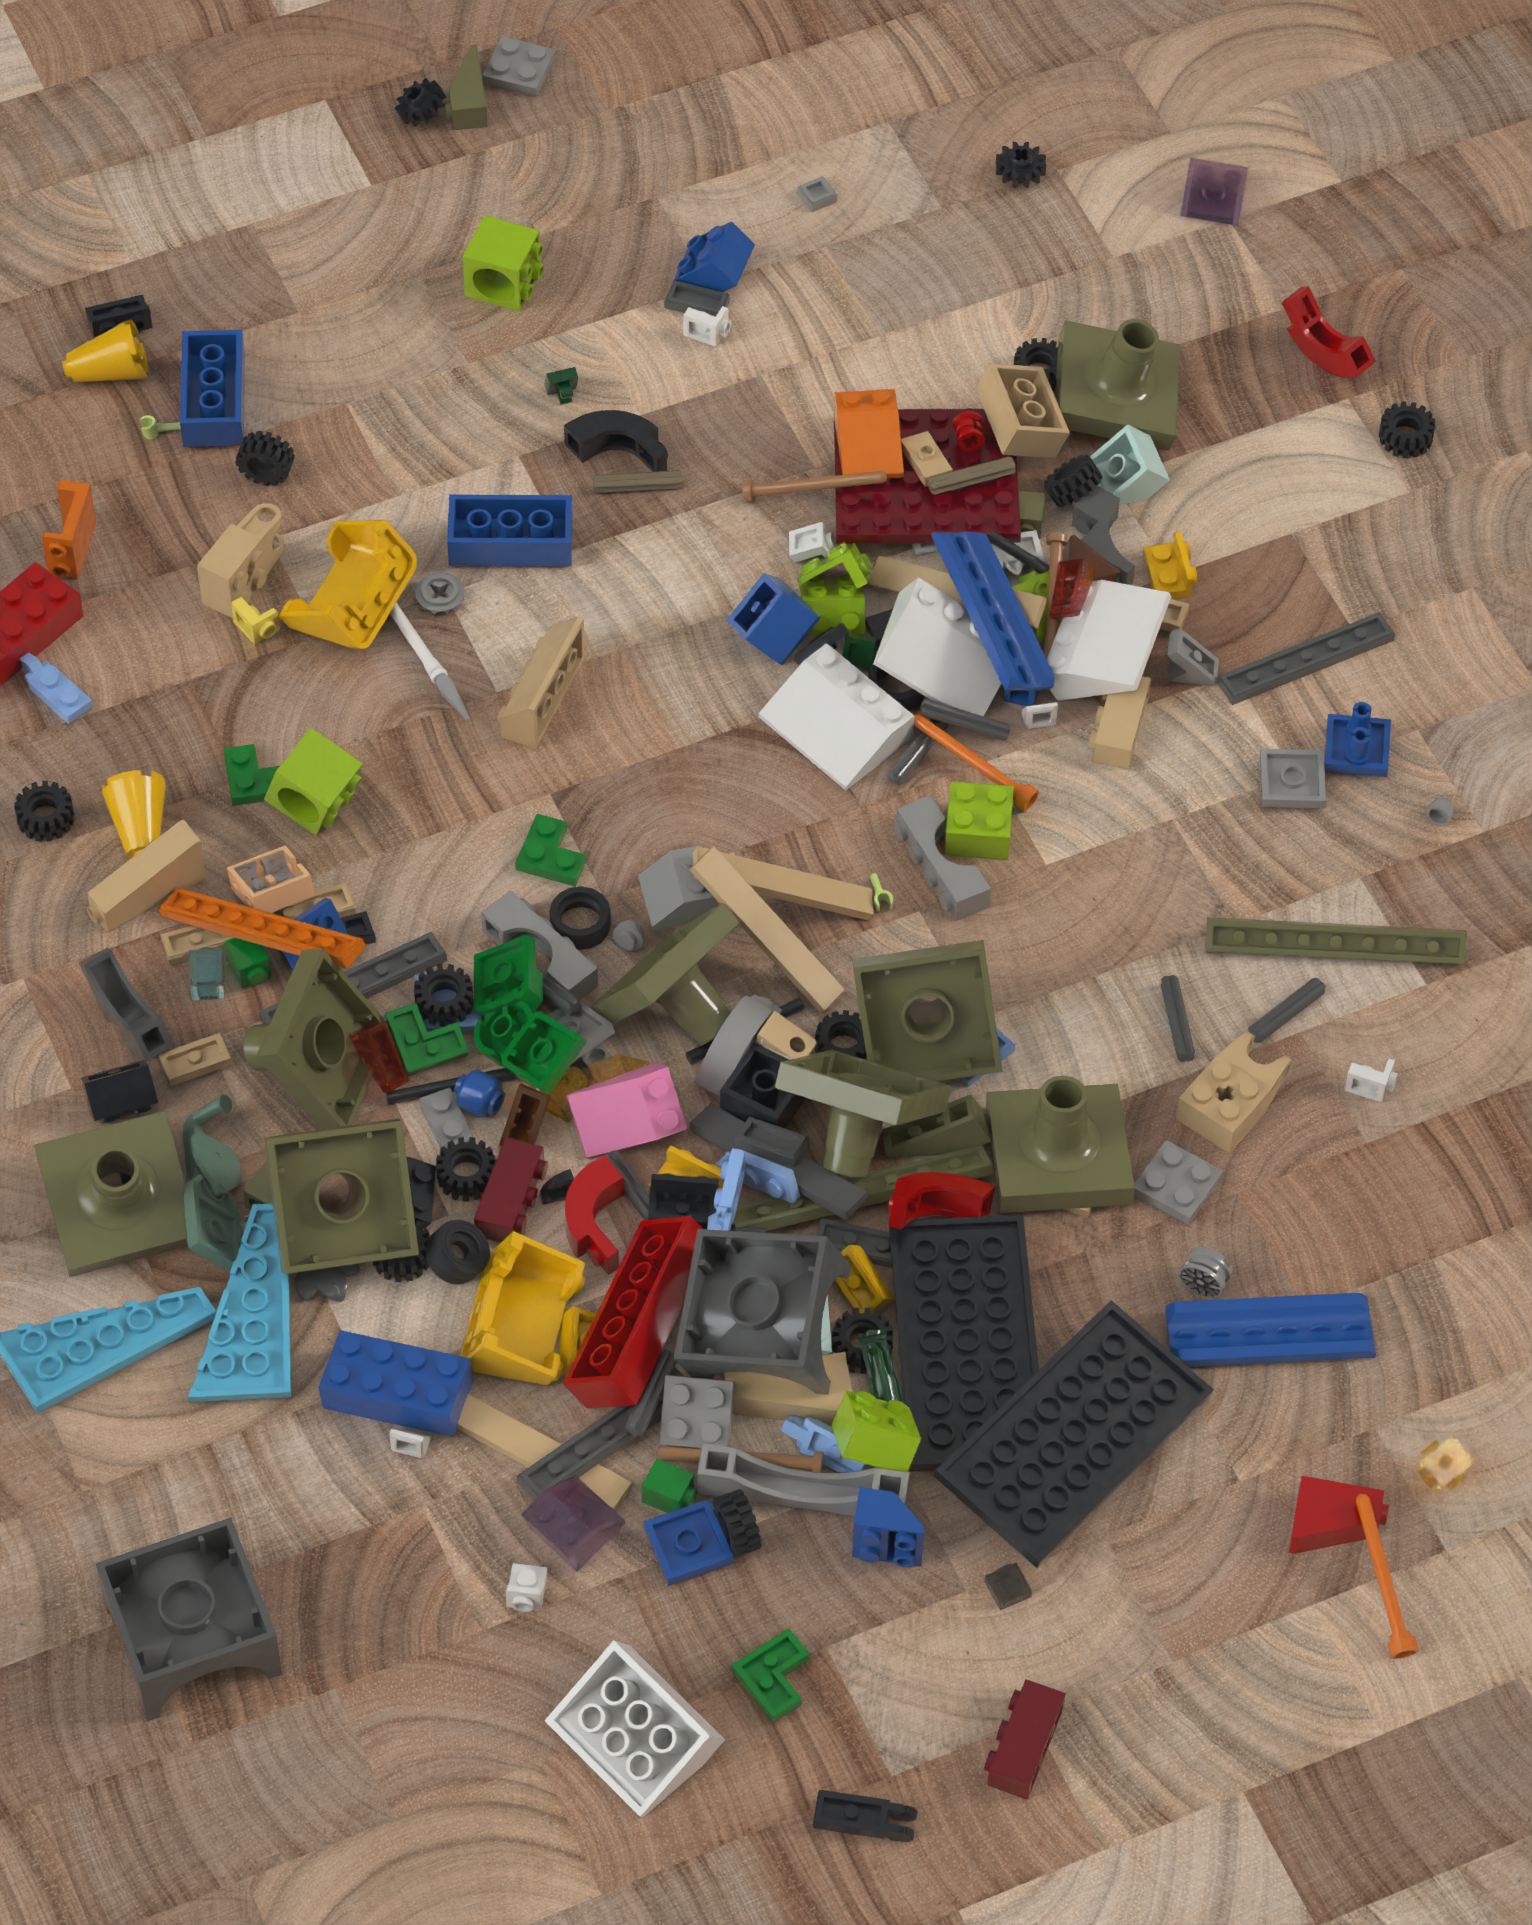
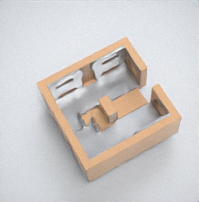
M286 846L227 867L231 889L245 906L273 914L275 911L300 904L304 900L315 896L311 874L301 863L297 864L296 857Z

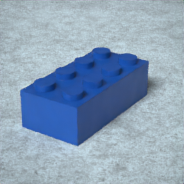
M242 330L182 331L180 427L183 447L241 445L244 438L245 349Z
M449 494L447 536L449 566H572V495Z
M340 1330L318 1388L324 1409L454 1437L466 1398L474 1382V1375L470 1358Z

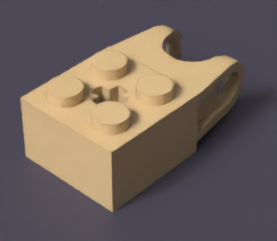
M270 503L259 504L237 526L230 524L198 563L197 570L203 605L233 618L231 602L242 597L249 603L250 597L256 589L261 588L265 584L268 573L285 549L283 536L276 533L282 522L281 511L277 506ZM265 512H270L275 515V517L268 522H264L258 519L259 515ZM273 540L278 542V545L274 548L272 547Z
M1250 1032L1243 1033L1222 1050L1185 1090L1178 1101L1176 1120L1229 1154L1268 1111L1269 1105L1286 1080L1293 1060L1287 1056L1278 1058L1270 1064L1254 1062L1248 1055L1254 1045V1038L1256 1036Z

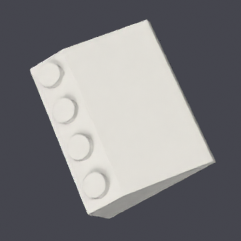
M919 577L899 592L873 664L932 701L984 716L1001 682L978 632L975 630L966 607Z
M1106 580L1077 583L1047 657L1055 677L1054 687L1050 689L1058 701L1137 690L1172 597L1170 593Z
M827 643L800 664L759 712L758 716L845 791L911 741L914 733V715Z
M615 1640L612 1641L545 1720L642 1818L698 1771L725 1741L630 1645Z

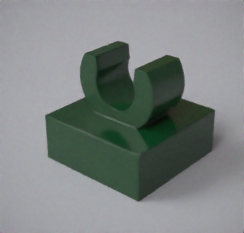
M572 367L546 373L544 385L547 395L557 393L560 405L572 402V389H576L578 382L576 368Z
M850 632L845 636L842 656L856 668L870 670L875 660L878 638Z

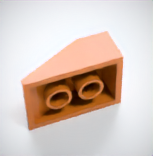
M895 389L835 392L834 421L842 475L883 471L886 472L887 478L904 477Z

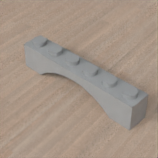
M704 1443L697 1473V1494L718 1497L741 1489L744 1495L747 1496L748 1501L851 1516H855L859 1487L895 1492L905 1505L907 1503L909 1472L872 1468L849 1473H813L768 1463L738 1448Z

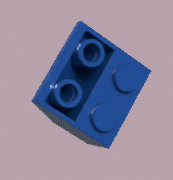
M732 221L722 226H715L709 232L701 236L696 235L688 242V250L677 266L678 271L674 280L719 292L727 291L737 286L755 244Z
M763 573L726 621L746 641L777 663L783 665L821 617L782 579Z
M859 1487L853 1528L852 1557L870 1563L884 1561L894 1563L900 1567H921L925 1527L895 1492Z

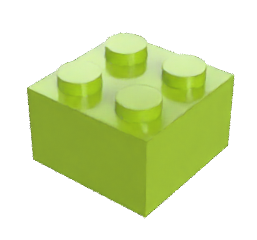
M950 781L945 855L1008 860L1014 786Z
M846 1390L831 1425L842 1458L888 1470L908 1472L921 1441L910 1408L906 1404L898 1400L887 1402L876 1399L875 1396L865 1391L854 1393Z

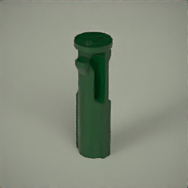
M873 1329L859 1334L858 1339L872 1395L876 1399L887 1402L890 1400L902 1402L885 1329Z

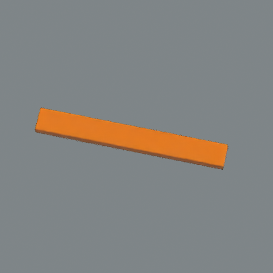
M176 888L158 909L163 918L300 956L302 950L323 948L338 967L348 969L367 947L363 939L182 888Z

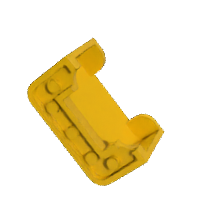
M387 520L336 521L327 536L326 543L329 553L336 561L309 605L302 599L295 598L289 600L278 616L293 630L351 649H365L372 644L417 567V558L413 549Z
M514 1231L490 1253L489 1262L481 1273L459 1355L470 1358L473 1373L545 1386L549 1385L552 1381L556 1382L562 1373L563 1363L560 1362V1355L555 1353L554 1349L566 1302L573 1294L578 1295L584 1286L585 1276H582L585 1262Z

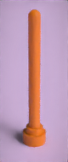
M914 714V726L997 785L1014 786L1013 800L1015 806L1026 812L1035 803L1039 791L1030 784L1024 785L1023 783L1017 784L921 714Z
M1359 1494L1356 1497V1504L1392 1635L1389 1636L1391 1642L1388 1643L1390 1654L1393 1659L1408 1657L1419 1652L1415 1636H1411L1410 1631L1406 1630L1370 1499L1366 1494Z

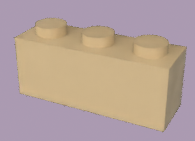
M1142 676L1137 690L1102 695V700H1106L1105 706L1099 705L1095 720V724H1099L1098 731L1092 730L1088 748L1093 749L1092 762L1129 770L1149 699L1151 678Z

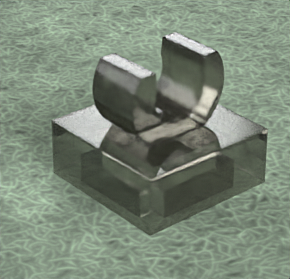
M1009 1563L998 1568L997 1571L985 1575L984 1582L1000 1610L1032 1596V1590L1017 1563Z

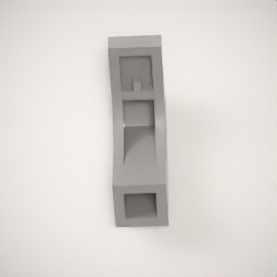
M755 994L752 997L745 995L718 1031L706 1053L694 1083L720 1097L721 1088L750 1046L755 1043L758 1033L773 1011L781 1014L782 1009L773 1005L765 997H758Z

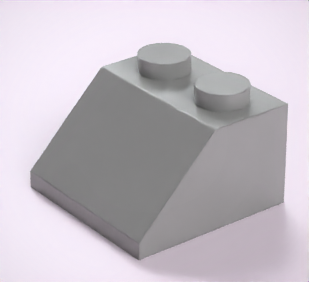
M697 846L671 850L638 875L652 931L681 926L716 907V899L698 879H694V875L689 870L693 866L692 852Z

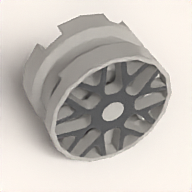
M1195 1247L1190 1251L1187 1262L1183 1264L1179 1277L1184 1285L1194 1293L1214 1298L1222 1294L1226 1282L1233 1273V1267L1231 1263L1226 1264L1223 1261L1225 1256L1206 1247Z

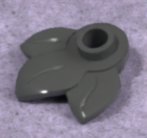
M358 1264L298 1272L295 1277V1288L304 1301L311 1299L319 1292L331 1300L342 1302L347 1290L346 1277L359 1273L360 1268Z

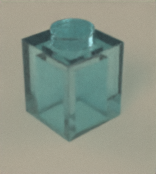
M222 948L189 950V982L192 1001L225 999V966Z

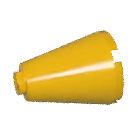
M132 320L124 321L66 353V360L62 361L66 377H72L74 382L148 378L149 368L143 344L139 343L138 338L133 336L139 334Z
M141 770L122 772L108 778V785L105 786L103 784L101 787L102 795L125 853L130 859L161 835L166 784L164 777L157 772L151 771V776H142Z

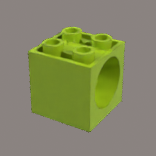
M484 215L462 256L465 296L520 312L524 302H528L531 299L533 285L536 280L539 281L544 271V264L541 263L543 244L540 243V230Z
M310 727L275 772L264 800L316 836L322 827L329 829L337 818V812L340 807H346L356 792L354 790L362 779L358 774L363 763Z

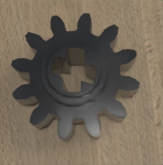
M425 78L422 84L414 81L412 86L403 89V96L396 99L399 105L395 107V110L406 125L411 122L416 127L419 121L427 124L430 118L438 116V108L445 106L441 100L445 99L446 95L436 80L430 82Z
M1013 142L1012 149L1003 146L1002 154H996V175H1002L1003 183L1011 180L1013 188H1016L1018 184H1023L1026 188H1029L1030 181L1039 184L1040 176L1046 175V155L1039 154V146L1033 149L1029 148V142H1025L1023 146Z

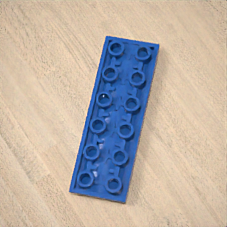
M933 532L931 536L937 550L946 565L1005 691L1050 690L1053 688L1054 674L987 535L981 532Z
M1362 1293L1179 1301L1165 1306L1170 1352L1188 1367L1376 1357L1368 1298Z

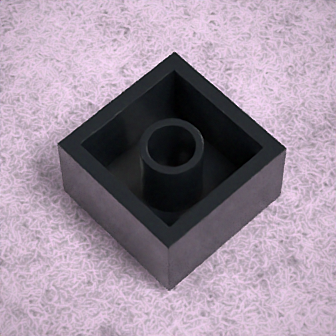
M753 1043L721 1088L720 1108L743 1122H746L750 1116L786 1128L806 1098L775 1088L780 1062L787 1061L788 1059Z

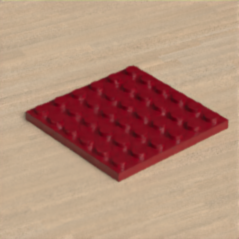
M898 409L901 439L928 431L953 471L1005 457H1012L1015 463L1014 474L933 495L928 486L924 487L902 452L904 477L887 478V481L879 484L835 488L836 544L843 542L846 544L935 543L931 536L933 532H981L989 537L992 530L1013 543H1021L1017 456L1002 455L984 409ZM965 411H975L982 416L983 420L982 428L985 443L981 449L973 452H965L960 449L956 431L953 427L954 418ZM834 421L835 476L842 475Z

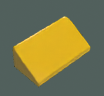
M848 1245L840 1252L851 1264L849 1278L837 1277L835 1281L853 1308L859 1307L860 1313H864L865 1307L871 1308L870 1314L895 1299L861 1246Z
M572 1306L563 1314L558 1350L561 1358L560 1362L563 1363L561 1375L567 1376L596 1313Z

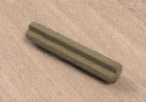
M1005 457L933 476L928 479V487L933 495L1009 476L1015 473V463L1012 457Z
M676 470L595 475L593 487L595 493L680 489L683 487L682 471Z

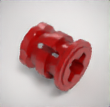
M975 411L961 412L953 420L958 445L965 452L979 450L985 443L982 416Z

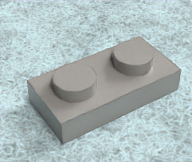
M451 1088L419 1098L420 1107L440 1149L443 1146L448 1149L447 1142L451 1140L456 1145L460 1137H464V1142H469V1137H473Z

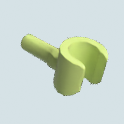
M150 415L143 416L139 420L142 426V434L147 439L156 438L159 432L181 430L180 422L156 423L155 418Z
M876 873L871 874L870 879L875 890L874 910L880 911L879 901H886L889 904V909H892V893L882 889Z

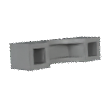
M930 795L898 808L894 830L900 841L904 840L909 847L912 861L915 864H919L923 869L924 878L930 888L934 887L939 894L942 908L945 911H950L955 921L990 907L991 888L976 865L955 864L945 859L937 850V844L945 836L946 818Z
M509 891L481 912L482 931L498 945L529 934L535 940V949L546 955L551 962L547 969V977L580 1000L598 987V967L589 956L584 957L576 950L575 945L568 937H562L557 933L548 919L539 917L524 898L519 899L513 892Z

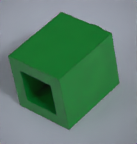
M238 938L224 941L227 962L241 988L258 985L265 981V979L272 977L270 959L262 945Z
M656 1458L641 1485L642 1503L666 1513L693 1505L697 1495V1489L694 1488V1474Z

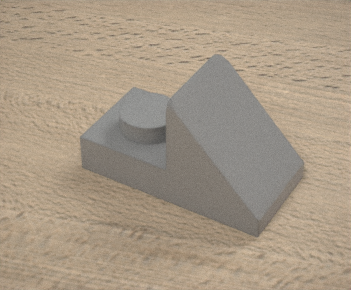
M1180 627L1170 631L1167 654L1170 658L1168 679L1172 682L1207 686L1217 684L1219 659Z

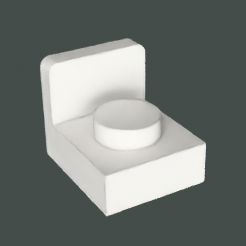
M722 306L715 317L706 312L688 307L684 314L683 335L716 347L720 339L726 337L731 327V320H728L729 308Z
M823 522L789 532V556L794 563L819 555L827 558V554L830 553L829 550L838 545L836 544V535L834 532H830Z
M1388 1059L1384 1072L1377 1071L1367 1065L1351 1063L1345 1091L1383 1102L1386 1091L1393 1092L1397 1081L1398 1073L1393 1072L1395 1060Z
M513 1563L509 1585L506 1587V1607H511L520 1612L541 1611L548 1575L547 1567Z

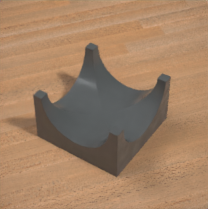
M698 1229L675 1348V1361L691 1377L714 1379L715 1375L725 1372L761 1373L794 1381L811 1389L816 1394L829 1395L831 1381L824 1368L821 1348L823 1311L832 1283L837 1277L849 1278L851 1264L827 1236Z
M231 1517L96 1563L104 1605L107 1613L112 1615L122 1640L146 1721L160 1717L162 1706L175 1691L188 1682L210 1672L230 1667L246 1666L264 1671L268 1679L282 1675L277 1636Z

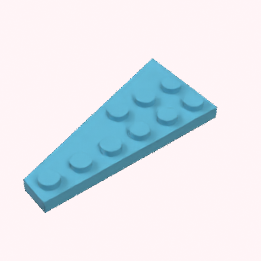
M253 1204L236 1260L233 1262L226 1290L224 1289L208 1335L207 1346L203 1357L200 1359L193 1387L191 1386L187 1397L188 1402L292 1397L289 1274L281 1272L273 1204Z
M196 1287L159 1295L158 1299L137 1303V1300L125 1302V1306L106 1310V1307L54 1317L51 1322L33 1326H31V1323L18 1325V1329L0 1332V1357L38 1414L210 1323L215 1318L216 1310L202 1289Z

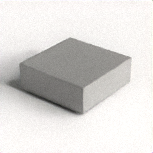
M823 176L798 186V195L811 212L837 202L836 192Z

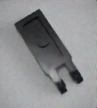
M818 1790L813 1828L882 1839L886 1837L891 1841L910 1842L913 1841L914 1830L906 1826L887 1823V1818L889 1816L894 1820L910 1822L917 1819L918 1811L915 1807L890 1803V1800Z

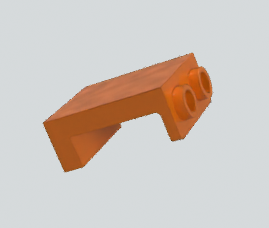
M60 480L57 490L63 531L60 534L43 533L42 541L47 570L58 578L78 579L96 525L91 485Z

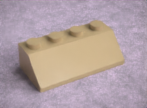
M575 617L549 627L546 635L538 639L535 655L532 660L528 659L526 661L520 683L516 682L513 685L508 705H503L500 709L497 722L501 725L502 738L536 749L585 658L584 618Z

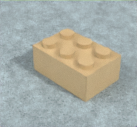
M990 363L976 390L1002 455L1056 458L1070 432L1043 367Z

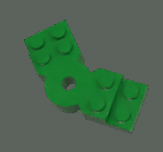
M527 934L474 955V1009L484 1017V1020L481 1021L479 1019L475 1026L474 1041L476 1047L495 1064L505 1067L517 1078L549 1095L587 1041L543 1012H535L543 1001V973L536 968L535 940Z

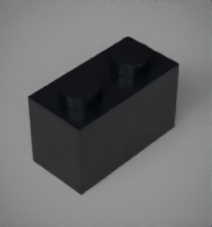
M145 1060L81 1077L89 1112L94 1121L100 1120V1123L112 1122L120 1118L119 1114L132 1111L133 1114L144 1113L152 1109L151 1105L158 1103L149 1065Z

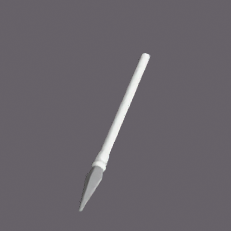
M396 602L390 612L391 617L424 664L431 682L437 684L441 695L469 722L470 717L452 680L448 677L446 669L430 653Z

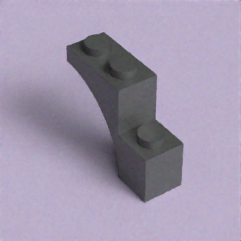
M1096 485L1094 491H1089L1088 496H1083L1074 505L1072 526L1079 532L1086 534L1081 539L1084 543L1121 571L1115 582L1133 585L1135 565L1125 559L1116 549L1109 532L1113 523L1118 518L1120 498Z
M105 948L79 963L105 1020L119 1026L132 1055L148 1061L174 1046L161 1017L156 1015L134 990L111 949Z

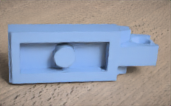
M30 652L19 659L22 665L21 670L26 674L24 677L29 689L66 723H71L93 707L92 700L53 664L47 661L41 664L39 659Z
M732 1148L729 1161H723L721 1180H724L722 1189L716 1190L714 1209L717 1212L708 1217L707 1230L730 1231L731 1224L733 1225L746 1172L744 1150Z
M727 1151L715 1164L722 1169L723 1161H729L731 1152ZM744 1151L746 1172L743 1184L790 1203H794L800 1197L793 1170Z
M791 1415L785 1419L781 1432L797 1440L795 1445L800 1448V1453L806 1456H813L814 1451H823L824 1465L838 1473L868 1470L870 1466L868 1464L842 1458L831 1426L811 1417L803 1419L796 1415Z

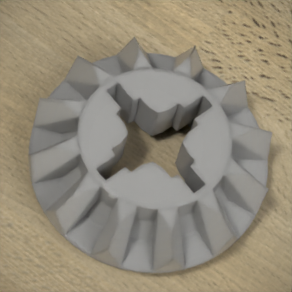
M443 572L429 574L422 578L416 586V603L421 605L423 611L431 610L434 616L437 612L442 611L448 615L451 609H458L460 602L464 601V586L452 574ZM436 592L438 594H442L443 592H445L446 597L443 598L439 596L435 598L434 593Z

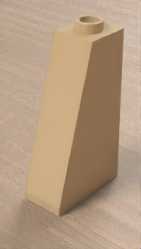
M184 819L176 823L87 892L90 905L87 907V912L95 924L100 923L108 933L162 903L176 888L187 889L205 879L206 874L201 840Z
M845 1352L822 1355L826 1374L831 1381L829 1395L816 1394L799 1383L772 1375L752 1372L723 1373V1380L735 1381L732 1414L783 1421L791 1415H796L803 1419L807 1417L818 1419L831 1426L845 1391L852 1392Z

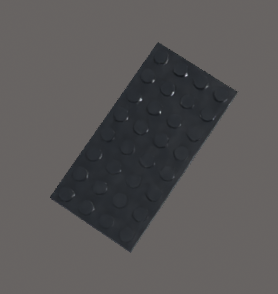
M1023 1215L912 1220L900 1230L889 1226L903 1401L910 1408L921 1437L909 1471L936 1470L1039 1370Z
M1111 1300L935 1470L933 1476L1032 1565L1038 1568L1211 1396L1214 1389Z

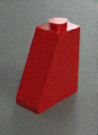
M1302 1476L1289 1553L1296 1554L1365 1540L1366 1537L1357 1508L1356 1497L1359 1494H1366L1369 1497L1376 1524L1379 1527V1524L1386 1525L1389 1505L1383 1504L1384 1490Z

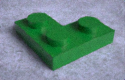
M255 744L223 748L232 806L265 801V795L275 772L280 766L259 769Z
M536 814L516 859L515 870L576 887L586 864V854L560 847L567 831L566 821Z
M416 1003L385 1013L384 1017L407 1076L469 1055V1049L458 1022L427 1032Z
M788 1628L733 1663L731 1671L769 1720L775 1723L802 1705V1698L784 1676L809 1661L810 1653Z

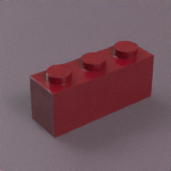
M505 1137L474 1217V1225L482 1231L486 1239L501 1243L513 1231L523 1235L527 1224L526 1211L528 1207L533 1208L538 1194L537 1182L538 1180H544L548 1168V1161L544 1160V1148L542 1146Z
M1025 1679L1021 1691L1014 1690L1008 1707L1012 1714L1009 1721L1002 1720L996 1737L1000 1744L997 1751L990 1750L984 1766V1770L989 1772L988 1786L1028 1800L1064 1710L1066 1693Z

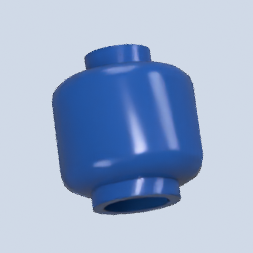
M479 1069L471 1071L467 1076L461 1075L454 1087V1092L457 1093V1105L479 1118L488 1117L490 1114L495 1115L502 1107L506 1096L503 1091L502 1082Z

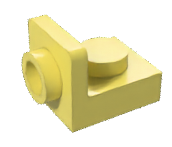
M242 597L231 602L233 622L254 645L264 639L271 638L280 630L279 616L275 608L260 615L258 609L254 605L250 606Z

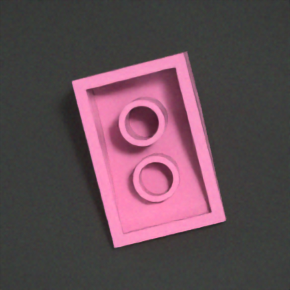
M654 1062L566 1095L586 1158L659 1140L687 1129L669 1068L659 1062Z

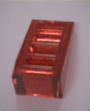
M1087 558L1059 561L1049 615L1052 619L1080 615L1096 571V567ZM1073 595V598L1066 599L1067 596ZM1071 604L1070 608H1063L1064 605Z
M386 1021L369 1024L349 1035L352 1044L384 1094L390 1093L409 1082ZM392 1071L394 1077L389 1078L388 1073Z

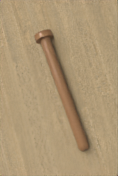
M883 471L760 484H755L753 480H744L742 489L745 501L749 502L755 501L756 496L884 483L887 481V474Z
M1049 533L1046 536V544L1050 545L1044 644L1046 659L1058 631L1063 546L1068 545V535L1063 533Z
M662 1446L658 1448V1458L669 1461L700 1462L702 1449ZM814 1451L813 1456L745 1452L753 1457L785 1468L812 1470L813 1473H823V1451Z

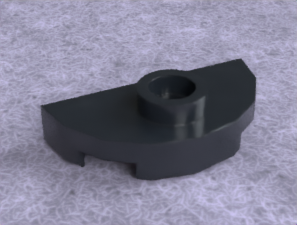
M840 622L836 627H830L812 639L808 646L796 652L793 659L800 666L806 658L826 643L833 649H836L837 645L835 642L850 632Z

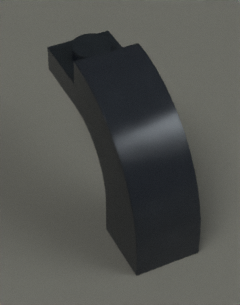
M601 410L579 416L564 425V443L582 463L604 451L622 450L638 457L652 472L667 471L668 452L665 446L659 442L658 427L639 415L620 410Z

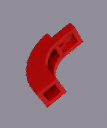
M1309 286L1300 287L1281 302L1292 323L1286 328L1291 338L1312 362L1326 372L1338 377L1356 378L1376 362L1364 336L1350 337L1343 335L1326 321Z
M602 1155L583 1168L571 1183L565 1200V1225L567 1239L575 1256L579 1258L587 1253L591 1262L596 1267L601 1266L609 1275L619 1268V1251L598 1227L595 1219L604 1207L624 1195V1178L608 1158Z
M921 1172L905 1175L896 1180L894 1193L888 1204V1212L891 1213L888 1225L900 1230L913 1219L924 1215H940L950 1218L989 1216L996 1186L974 1178L951 1173Z

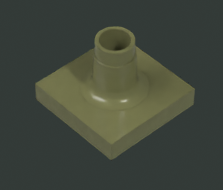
M1139 319L1124 321L1119 326L1118 331L1065 320L1058 339L1055 398L1068 430L1111 439L1128 424L1150 435L1155 448L1169 451L1176 437L1180 344L1159 340L1155 328Z
M721 903L683 924L666 936L589 1008L614 1025L656 1001L686 1033L688 1032L699 1046H703L717 1035L731 1011L726 1007L723 999L700 971L697 962L740 922L726 905Z
M984 940L852 959L867 1060L934 1081L1003 1072ZM923 996L937 997L928 1003L915 1001V999Z
M323 948L302 950L271 1022L253 1025L246 1032L243 1044L244 1055L248 1064L253 1069L258 1071L269 1070L321 1129L349 1126L353 1124L389 1038L390 1030L384 1018Z
M833 1049L780 1062L775 1084L776 1089L832 1106L822 1166L832 1172L852 1177H866L868 1175L871 1158L874 1157L883 1122L897 1126L946 1112L952 1086Z
M1055 1076L1048 1079L1040 1089L986 1093V1114L989 1119L992 1139L990 1143L1000 1213L1132 1205L1134 1203L1135 1186L1118 1084L1084 1086L1076 1078Z
M165 1111L34 1145L69 1277L188 1246L184 1204V1186L186 1182ZM112 1173H124L132 1177L128 1183L119 1187L108 1186L101 1181L103 1177Z
M392 1119L264 1137L282 1273L290 1274L419 1255L402 1120ZM334 1174H340L348 1183L349 1193L347 1199L336 1208L322 1207L319 1203V1191L323 1182Z

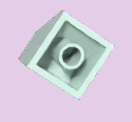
M1128 424L1090 456L1103 476L1098 486L1119 497V505L1149 499L1170 481L1151 436Z

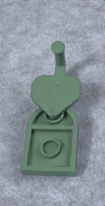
M222 1094L188 1116L184 1122L183 1140L187 1183L184 1186V1204L189 1249L230 1273L241 1245L242 1235L239 1210L229 1191L241 1184V1167L236 1154L229 1147L204 1133V1124L221 1113L227 1114L232 1109L230 1098Z

